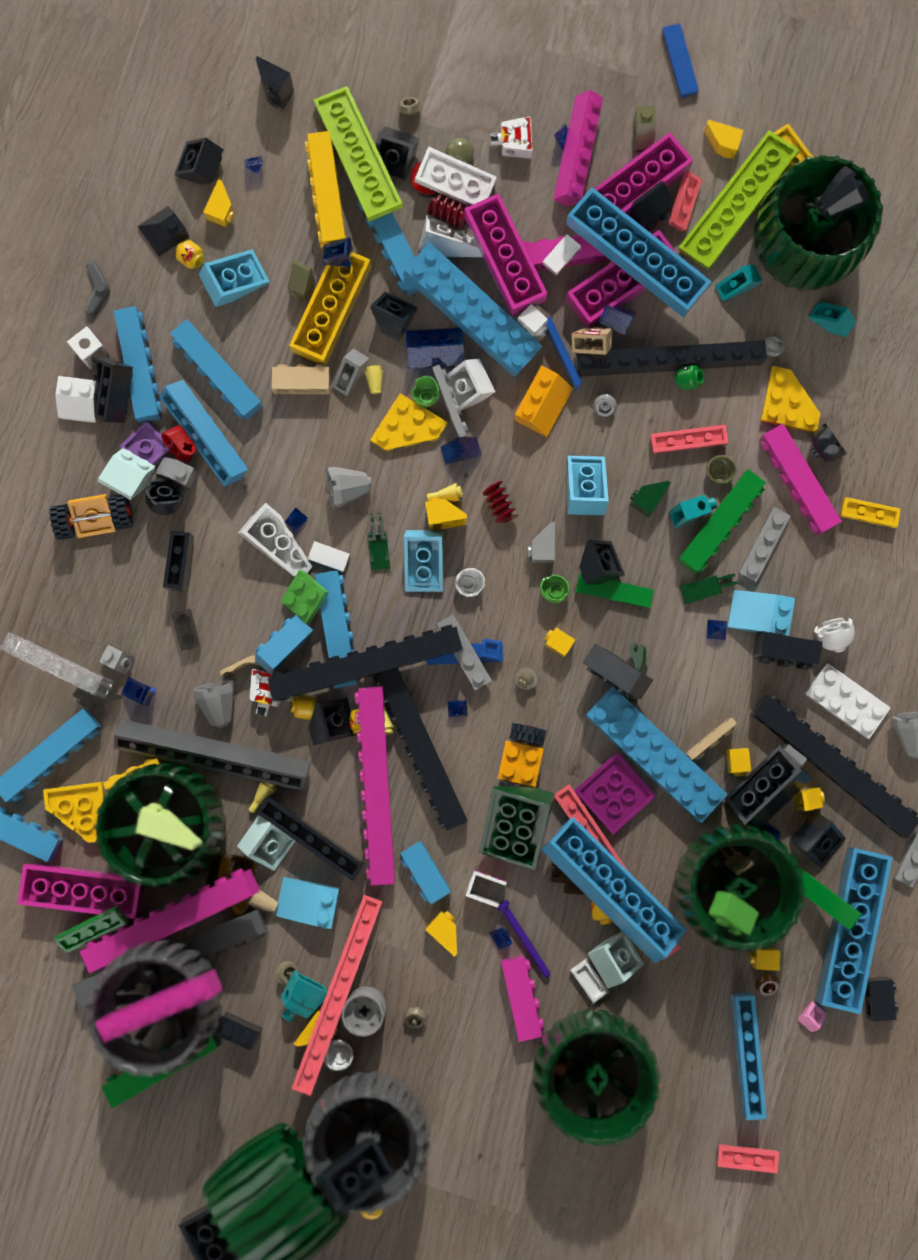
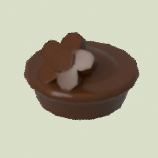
M764 974L756 981V990L765 996L773 995L779 988V979L775 975Z

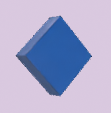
M483 638L480 658L499 661L502 641Z

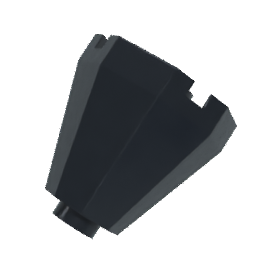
M846 166L842 168L819 198L817 209L822 216L826 215L830 218L862 207L868 202L869 194L860 179L857 181L854 178L856 174L853 170Z

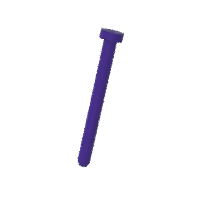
M504 900L499 904V907H496L497 910L503 912L542 975L548 978L550 971L508 907L509 901Z

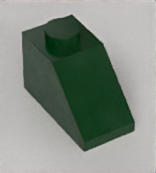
M663 481L644 485L639 491L635 489L629 498L632 500L629 506L649 518L672 482Z

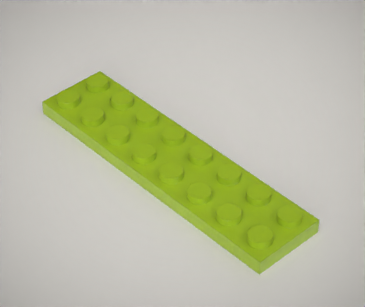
M348 86L314 99L317 111L326 130L330 131L334 148L368 222L403 208L402 201Z
M768 130L684 239L678 250L709 270L762 202L773 183L786 171L799 154V149Z

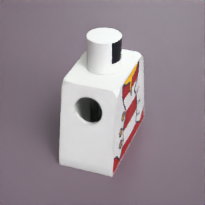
M531 117L502 122L501 133L490 134V144L501 145L503 156L531 159Z
M252 669L250 701L258 702L255 714L267 716L269 706L279 707L281 701L274 702L267 680V678L272 676L267 672Z

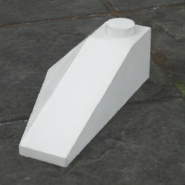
M426 215L419 243L420 252L430 242L445 257H483L474 237H469L465 230L459 229L456 231L450 228L446 221L442 222L440 219Z
M267 503L238 532L249 543L293 577L296 576L299 570H304L308 573L312 568L291 531L285 525L281 515Z

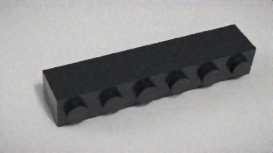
M271 796L265 799L256 812L352 881L365 865L362 860Z

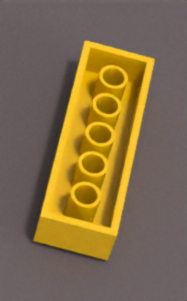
M330 131L307 134L308 141L305 142L311 176L310 183L313 191L312 196L316 211L315 218L318 226L319 243L321 250H325L326 256H331L335 245L346 250L348 248Z
M335 245L290 342L289 347L292 353L317 364L327 366L371 270L370 259Z

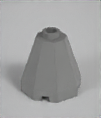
M329 467L325 471L326 488L330 493L328 498L332 509L342 507L367 494L369 488H372L371 478L365 472L339 467Z
M233 680L219 681L218 684L209 683L193 690L194 699L211 726H216V728L228 726L227 723L231 722Z
M918 712L901 713L897 717L893 716L892 724L906 755L911 756L912 759H918Z

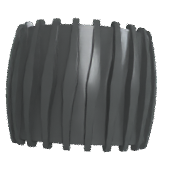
M167 940L142 943L124 951L120 956L113 959L94 984V989L88 1000L89 1009L86 1019L89 1023V1036H92L95 1043L94 1047L105 1057L104 1060L118 1067V1070L127 1071L136 1076H157L163 1072L169 1073L192 1061L198 1052L204 1050L209 1043L210 1037L214 1035L217 1029L218 1020L222 1012V1005L220 1004L222 990L214 997L192 1005L198 1006V1016L188 1036H186L184 1027L176 1013L142 1026L133 1039L130 1034L125 1033L103 1042L96 1022L107 1014L117 1011L116 1007L119 1005L136 1003L180 984L184 976H186L187 980L212 971L211 963L206 961L197 950L188 948V945L183 943L174 944L173 941ZM151 964L166 965L177 970L173 979L163 990L159 977ZM141 968L149 980L151 992L148 995L125 994L115 996L122 980L131 971ZM167 1019L174 1030L176 1044L166 1050L150 1049L143 1046L141 1043L153 1025Z
M361 1071L353 1074L351 1077L345 1076L341 1078L336 1084L331 1085L317 1100L306 1123L303 1151L305 1165L308 1173L311 1174L312 1183L315 1188L318 1187L326 1200L327 1198L317 1183L315 1176L335 1162L342 1153L367 1138H374L378 1146L385 1145L398 1152L403 1157V1165L395 1173V1176L352 1209L351 1213L367 1212V1214H372L374 1211L387 1210L394 1203L402 1201L406 1197L407 1192H411L415 1188L419 1177L424 1173L427 1165V1157L430 1154L431 1142L429 1141L431 1131L424 1106L419 1104V1097L414 1091L411 1092L405 1082H400L391 1074L385 1075L378 1073V1071L363 1073ZM365 1098L364 1123L353 1114L341 1109V1107L350 1101ZM374 1098H378L395 1108L376 1123H374ZM335 1117L349 1124L354 1129L355 1135L344 1140L326 1153V1128L330 1119ZM400 1117H403L409 1128L410 1149L397 1139L383 1133L390 1123Z

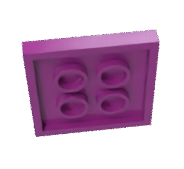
M618 752L612 755L574 790L613 835L656 797L655 793Z

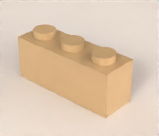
M279 364L277 367H272V391L274 394H330V369L323 364H317L315 367H307L304 364L288 367V365Z

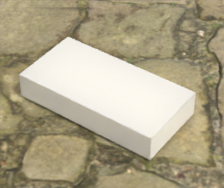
M566 234L543 260L542 264L557 276L581 249V245Z
M314 541L308 560L344 573L350 554Z
M586 959L570 970L593 1004L609 993Z

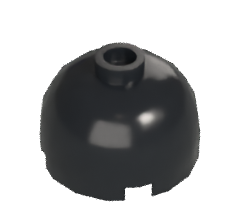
M826 423L814 431L811 437L813 448L810 450L816 458L821 457L824 461L832 462L847 454Z
M170 479L153 480L145 488L146 504L155 514H174L183 504L184 489L179 483L177 485L172 483Z

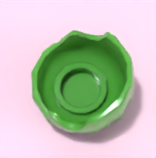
M423 376L415 381L412 396L414 402L420 407H430L437 403L440 398V388L434 378Z
M552 574L542 579L540 590L546 601L560 603L568 597L570 587L564 577Z

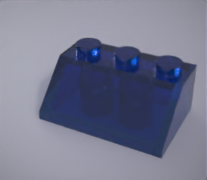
M459 327L406 331L408 369L420 370L440 365V367H457L464 361L463 334Z

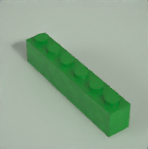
M747 469L684 550L677 562L694 575L698 571L702 573L709 564L706 562L710 556L714 557L720 550L717 547L720 542L725 543L730 537V529L732 527L736 528L742 521L740 516L743 512L748 513L754 505L752 503L755 497L759 498L765 491L763 486L766 482Z
M213 1035L203 1051L198 1052L192 1061L182 1065L175 1071L163 1072L157 1076H136L130 1072L123 1071L124 1073L118 1076L115 1073L106 1078V1083L101 1089L113 1109L216 1050L221 1043L218 1037ZM167 1043L157 1050L172 1048L176 1043L171 1046Z

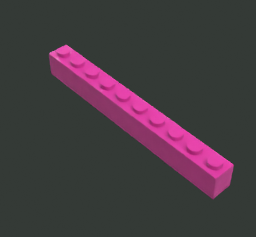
M383 686L359 688L358 693H355L356 705L359 704L360 712H356L357 724L361 725V732H358V744L362 743V751H359V763H363V771H360L361 783L364 782L365 790H361L362 802H366V810H363V822L367 821V829H364V840L368 841V848H365V858L370 863V868H366L367 880H371V885L395 884Z
M240 869L232 873V878L226 880L224 877L215 881V886L212 888L207 885L199 889V894L196 896L190 893L182 897L183 902L179 904L174 901L166 905V910L162 912L160 909L149 913L150 918L146 920L143 916L133 921L134 925L131 927L126 924L118 928V933L115 935L113 932L102 936V941L100 942L95 939L85 944L87 948L80 951V954L88 972L91 973L108 965L117 956H120L124 951L145 942H156L260 892L251 869L245 872Z

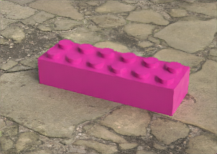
M669 132L594 189L629 215L632 203L660 181H663L665 186L668 187L684 175V172L690 170L693 159L672 133Z
M498 193L464 208V218L511 316L513 317L524 312L530 304L535 307L546 302L547 291L500 194Z
M660 230L652 234L675 252ZM611 262L567 292L566 302L585 327H592L647 288L614 262Z
M28 863L23 864L17 904L92 914H101L118 906L127 918L136 919L141 916L145 888L138 886L136 882L129 883L123 880L122 876L116 873Z

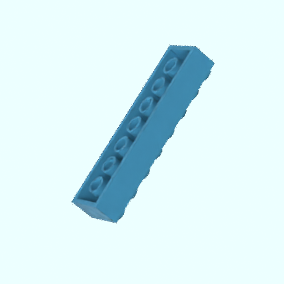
M593 187L567 216L566 225L683 318L707 291L712 282Z
M430 242L404 270L403 277L514 378L541 349L542 345Z
M611 687L584 715L695 821L702 823L728 795L614 687Z
M574 817L565 822L542 847L541 850L654 963L665 959L687 931Z
M847 847L838 896L861 912L862 916L852 930L847 929L836 919H832L816 996V1002L821 1005L861 1014L893 857Z

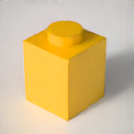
M557 627L554 631L549 630L544 638L547 641L545 646L562 657L566 656L575 642L574 638Z
M749 748L726 750L728 773H734V777L746 776L745 772L751 771Z
M762 947L761 950L752 951L749 953V963L756 970L780 971V950Z

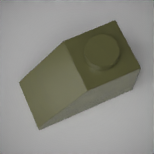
M655 105L636 107L634 114L635 152L645 151L655 143Z
M294 260L287 288L292 298L299 301L301 299L307 301L316 282L311 267Z

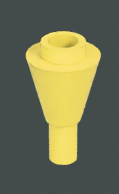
M455 483L439 492L427 494V498L440 497V499L460 502L463 492L461 486Z
M259 782L255 800L249 808L250 812L256 813L265 799L277 791L274 784Z

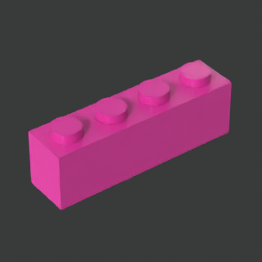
M524 955L501 960L519 1042L542 1037L541 1031L545 1030L542 1018L538 1019L537 1015L540 1006L538 998L534 999L532 993L536 989L534 980L529 979L528 972L531 971L529 959L525 960Z

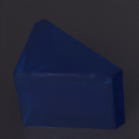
M347 237L324 245L322 264L351 267L353 255L351 238Z
M606 305L599 323L625 335L634 320L636 312Z
M458 437L440 446L445 465L482 455L477 437Z
M128 677L121 695L141 705L149 706L156 688Z

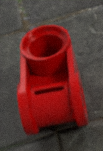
M180 425L161 434L164 445L169 448L178 461L185 464L191 461L192 455L196 451V445Z

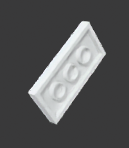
M428 146L414 182L467 206H471L489 198L497 177Z
M828 663L824 664L804 693L808 698L866 739H870L891 708Z

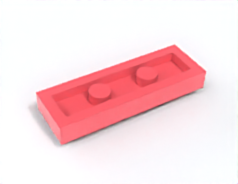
M690 171L684 172L668 222L681 232L687 230L702 179Z
M718 1144L716 1165L718 1167L777 1173L779 1152L776 1150Z

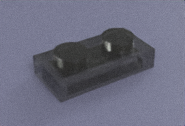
M191 609L172 613L181 651L201 646Z

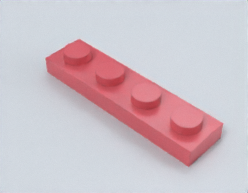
M726 425L650 435L652 454L728 444Z

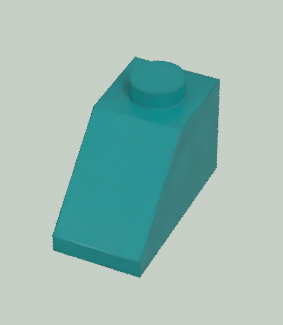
M744 265L716 284L715 287L722 302H725L748 292L763 281L755 265Z
M818 302L808 316L831 334L844 337L849 334L856 324V320L848 308Z

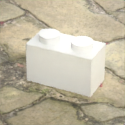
M530 304L518 317L517 323L538 342L546 335L548 319Z

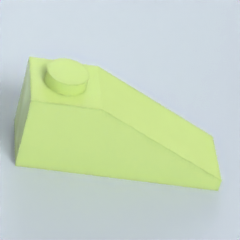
M150 804L141 808L136 833L192 850L202 845V841L169 810L162 809L161 805Z

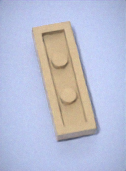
M728 718L687 751L685 755L691 760L695 759L697 761L705 754L703 751L706 748H713L720 742L718 739L722 735L726 737L735 730L733 726L737 723L733 718Z

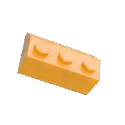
M541 365L515 413L514 421L548 437L573 387L559 374Z

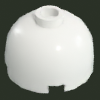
M844 618L832 619L822 623L824 627L820 629L818 626L815 627L814 632L817 641L823 642L822 647L824 649L838 653L846 650V647L853 642L855 628L850 618H848L849 621H845Z

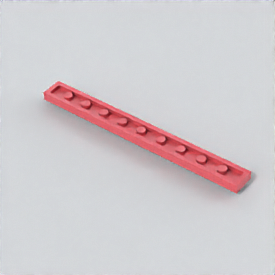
M570 784L555 793V799L569 819L574 817L627 870ZM678 943L675 945V947L672 949V951L669 953L667 957H669L670 955H672L680 949Z
M366 895L363 896L294 1080L293 1090L311 1096L381 907L382 901Z

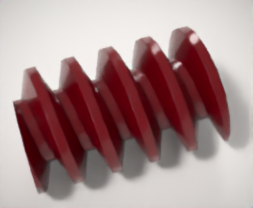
M439 194L437 198L433 197L429 204L427 215L430 216L433 213L434 218L440 216L442 222L447 219V224L450 225L453 222L455 228L460 225V230H462L466 223L462 204L460 203L455 207V200L448 204L449 198L446 197L442 201V194Z
M503 481L490 485L482 493L483 496H488L486 503H491L489 509L494 510L492 516L497 517L495 519L497 524L509 522L519 516L512 515L516 508H509L513 502L506 501L510 495L503 494L506 490V487L500 488Z

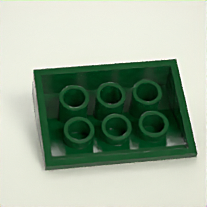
M493 786L479 854L536 870L541 857V849L544 844L555 793L539 788Z

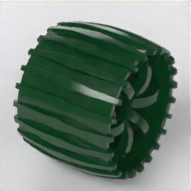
M821 154L818 157H808L802 162L794 164L773 183L760 205L754 227V247L757 249V258L764 266V271L766 273L769 272L774 277L773 280L785 284L787 288L793 287L799 289V291L811 289L816 291L825 286H832L847 277L866 258L880 231L883 204H881V192L877 190L874 178H870L865 172L866 169L864 167L860 168L853 163V160L842 159L839 155L832 157ZM846 166L855 172L856 176L854 178L857 181L860 179L869 194V199L862 207L842 213L832 220L831 217L822 216L818 209L815 210L813 208L814 200L822 196L836 174ZM794 196L805 197L804 219L802 223H793L782 215L780 209L786 199H791ZM848 221L853 235L852 244L846 250H839L829 245L825 240L827 233ZM785 231L798 235L792 240ZM815 245L824 254L823 256L813 252Z
M169 763L146 765L128 772L112 785V789L105 793L101 806L98 807L96 812L98 814L96 824H94L97 838L96 845L99 846L102 859L109 864L110 869L114 873L121 875L123 880L129 883L136 882L138 886L144 888H151L153 886L157 889L168 888L169 885L178 886L184 884L187 878L192 880L200 875L201 868L207 869L213 861V855L216 856L221 849L220 842L225 837L224 823L226 822V816L222 810L223 803L217 797L215 788L207 784V780L202 775L194 773L193 770ZM167 783L158 802L162 809L167 810L174 791L177 788L185 789L198 802L203 815L179 818L178 820L185 826L204 823L201 838L202 845L197 847L191 856H185L174 844L146 836L137 857L134 856L126 846L123 838L127 835L139 834L136 833L137 825L122 828L123 816L128 802L140 816L141 808L145 806L140 802L136 794L151 785ZM159 840L165 850L178 864L170 867H153L147 864L146 859L153 844Z
M733 824L727 826L726 829L723 826L713 828L709 834L704 832L699 835L698 840L691 842L687 846L688 850L685 854L681 855L678 870H675L674 875L676 880L674 893L679 899L677 900V905L680 912L684 915L687 924L704 940L717 947L731 951L761 950L762 947H770L776 944V941L786 937L793 925L797 924L800 912L804 908L803 900L804 895H806L803 885V873L799 870L797 866L798 861L794 855L788 853L787 846L779 840L776 841L775 837L766 831L760 832L756 827L748 825L742 828L740 825ZM734 845H743L740 852L745 857H748L752 850H758L772 862L778 876L746 878L743 873L737 876L735 873L729 872L720 863L715 853L719 849ZM707 860L723 881L697 883L701 869ZM741 885V888H740L739 891L734 890V889H736V887H739V886ZM757 886H778V895L772 911L769 912L765 919L759 914L757 915L755 921L757 926L752 928L750 935H734L728 931V928L717 924L715 918L712 917L710 919L704 911L698 892L702 891L732 893L752 907L747 897L751 894V891H756Z
M583 1009L582 1012H571L562 1020L558 1019L553 1027L545 1032L542 1043H539L537 1046L532 1068L534 1091L537 1095L538 1103L548 1120L555 1128L560 1129L565 1136L570 1139L574 1138L584 1145L592 1144L597 1147H604V1145L609 1144L617 1145L627 1138L631 1139L637 1131L646 1126L647 1120L655 1111L656 1100L659 1099L660 1089L658 1084L660 1083V1071L657 1067L656 1055L653 1050H650L649 1041L644 1035L639 1034V1029L632 1022H625L624 1017L615 1013L610 1015L607 1010L603 1009L598 1011ZM597 1034H608L624 1044L608 1052L600 1059L598 1058ZM588 1035V1060L566 1047V1045L581 1036ZM560 1054L573 1061L581 1069L566 1076L562 1083L557 1082L554 1084V1069ZM627 1054L633 1055L638 1068V1084L635 1090L614 1075L608 1073V1066L616 1059ZM584 1082L587 1084L588 1117L578 1116L571 1112L561 1102L560 1093L575 1083ZM607 1083L619 1089L628 1097L629 1101L619 1110H615L614 1113L598 1117L596 1095L601 1094V1089Z
M284 1122L264 1130L240 1146L219 1165L203 1185L202 1193L204 1195L202 1198L204 1202H208V1205L205 1207L208 1213L212 1212L214 1216L211 1222L213 1225H219L222 1231L219 1233L220 1238L226 1237L231 1244L228 1250L230 1252L235 1250L240 1256L238 1260H310L335 1237L348 1221L349 1213L346 1215H336L328 1200L322 1196L318 1187L315 1188L311 1180V1174L308 1173L305 1165L304 1138L298 1139L296 1137L298 1132L295 1129L291 1130L290 1125Z

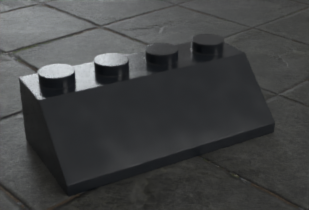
M779 745L724 799L744 825L756 827L759 830L813 778L796 759Z

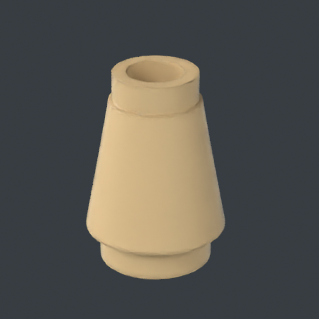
M261 890L248 900L249 905H252L251 908L273 913L278 905L277 901Z

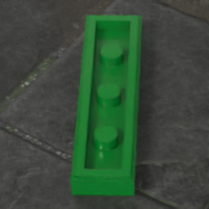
M579 573L575 593L650 609L654 589L613 580L598 585L586 584L582 579L581 573Z
M798 866L804 877L803 885L806 890V895L804 896L847 929L852 930L862 916V913Z
M115 906L56 935L54 941L65 953H68L126 925L129 919L118 906Z

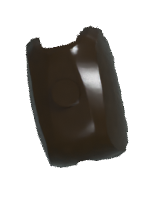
M219 855L212 862L205 886L209 885L212 888L215 886V881L224 877L226 880L232 878L231 874L240 869L243 872L251 869L254 878H256L258 873L256 870L257 866L253 860L239 855ZM251 896L227 907L226 910L232 914H244L249 906L248 900Z

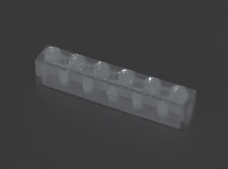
M8 632L0 647V650L104 699L113 683L112 680L10 632Z

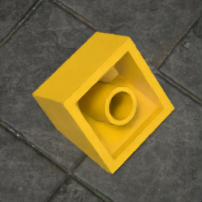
M433 497L428 499V502H425L429 530H441L467 525V514L447 500Z

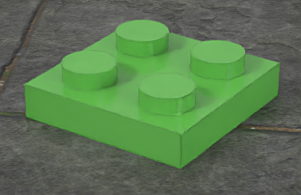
M299 570L282 597L281 602L302 621L310 624L329 592L304 570Z

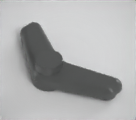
M89 261L86 263V267L93 282L94 291L85 309V314L93 316L105 297L109 295L110 286L97 264Z

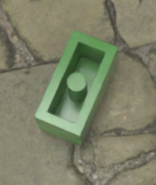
M717 892L709 911V915L716 919L715 922L717 924L728 927V931L737 936L751 934L759 913L734 894Z

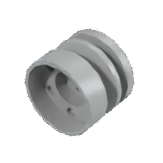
M364 986L357 988L350 994L342 1010V1020L349 1032L356 1036L365 1037L374 1034L380 1028L387 1008L385 997L381 992L373 987ZM363 1005H366V1008L369 1009L368 1012L362 1009Z

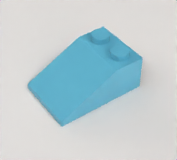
M253 249L204 263L198 274L215 307L231 303L270 282Z
M567 455V514L605 515L609 502L605 457Z
M406 530L404 534L405 592H443L444 530Z
M733 590L727 628L759 634L767 632L789 636L795 598L776 594Z
M283 877L276 916L308 925L332 929L341 887Z

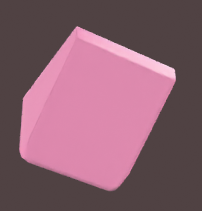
M812 1001L797 1020L809 1031L814 1032L821 1028L828 1014Z

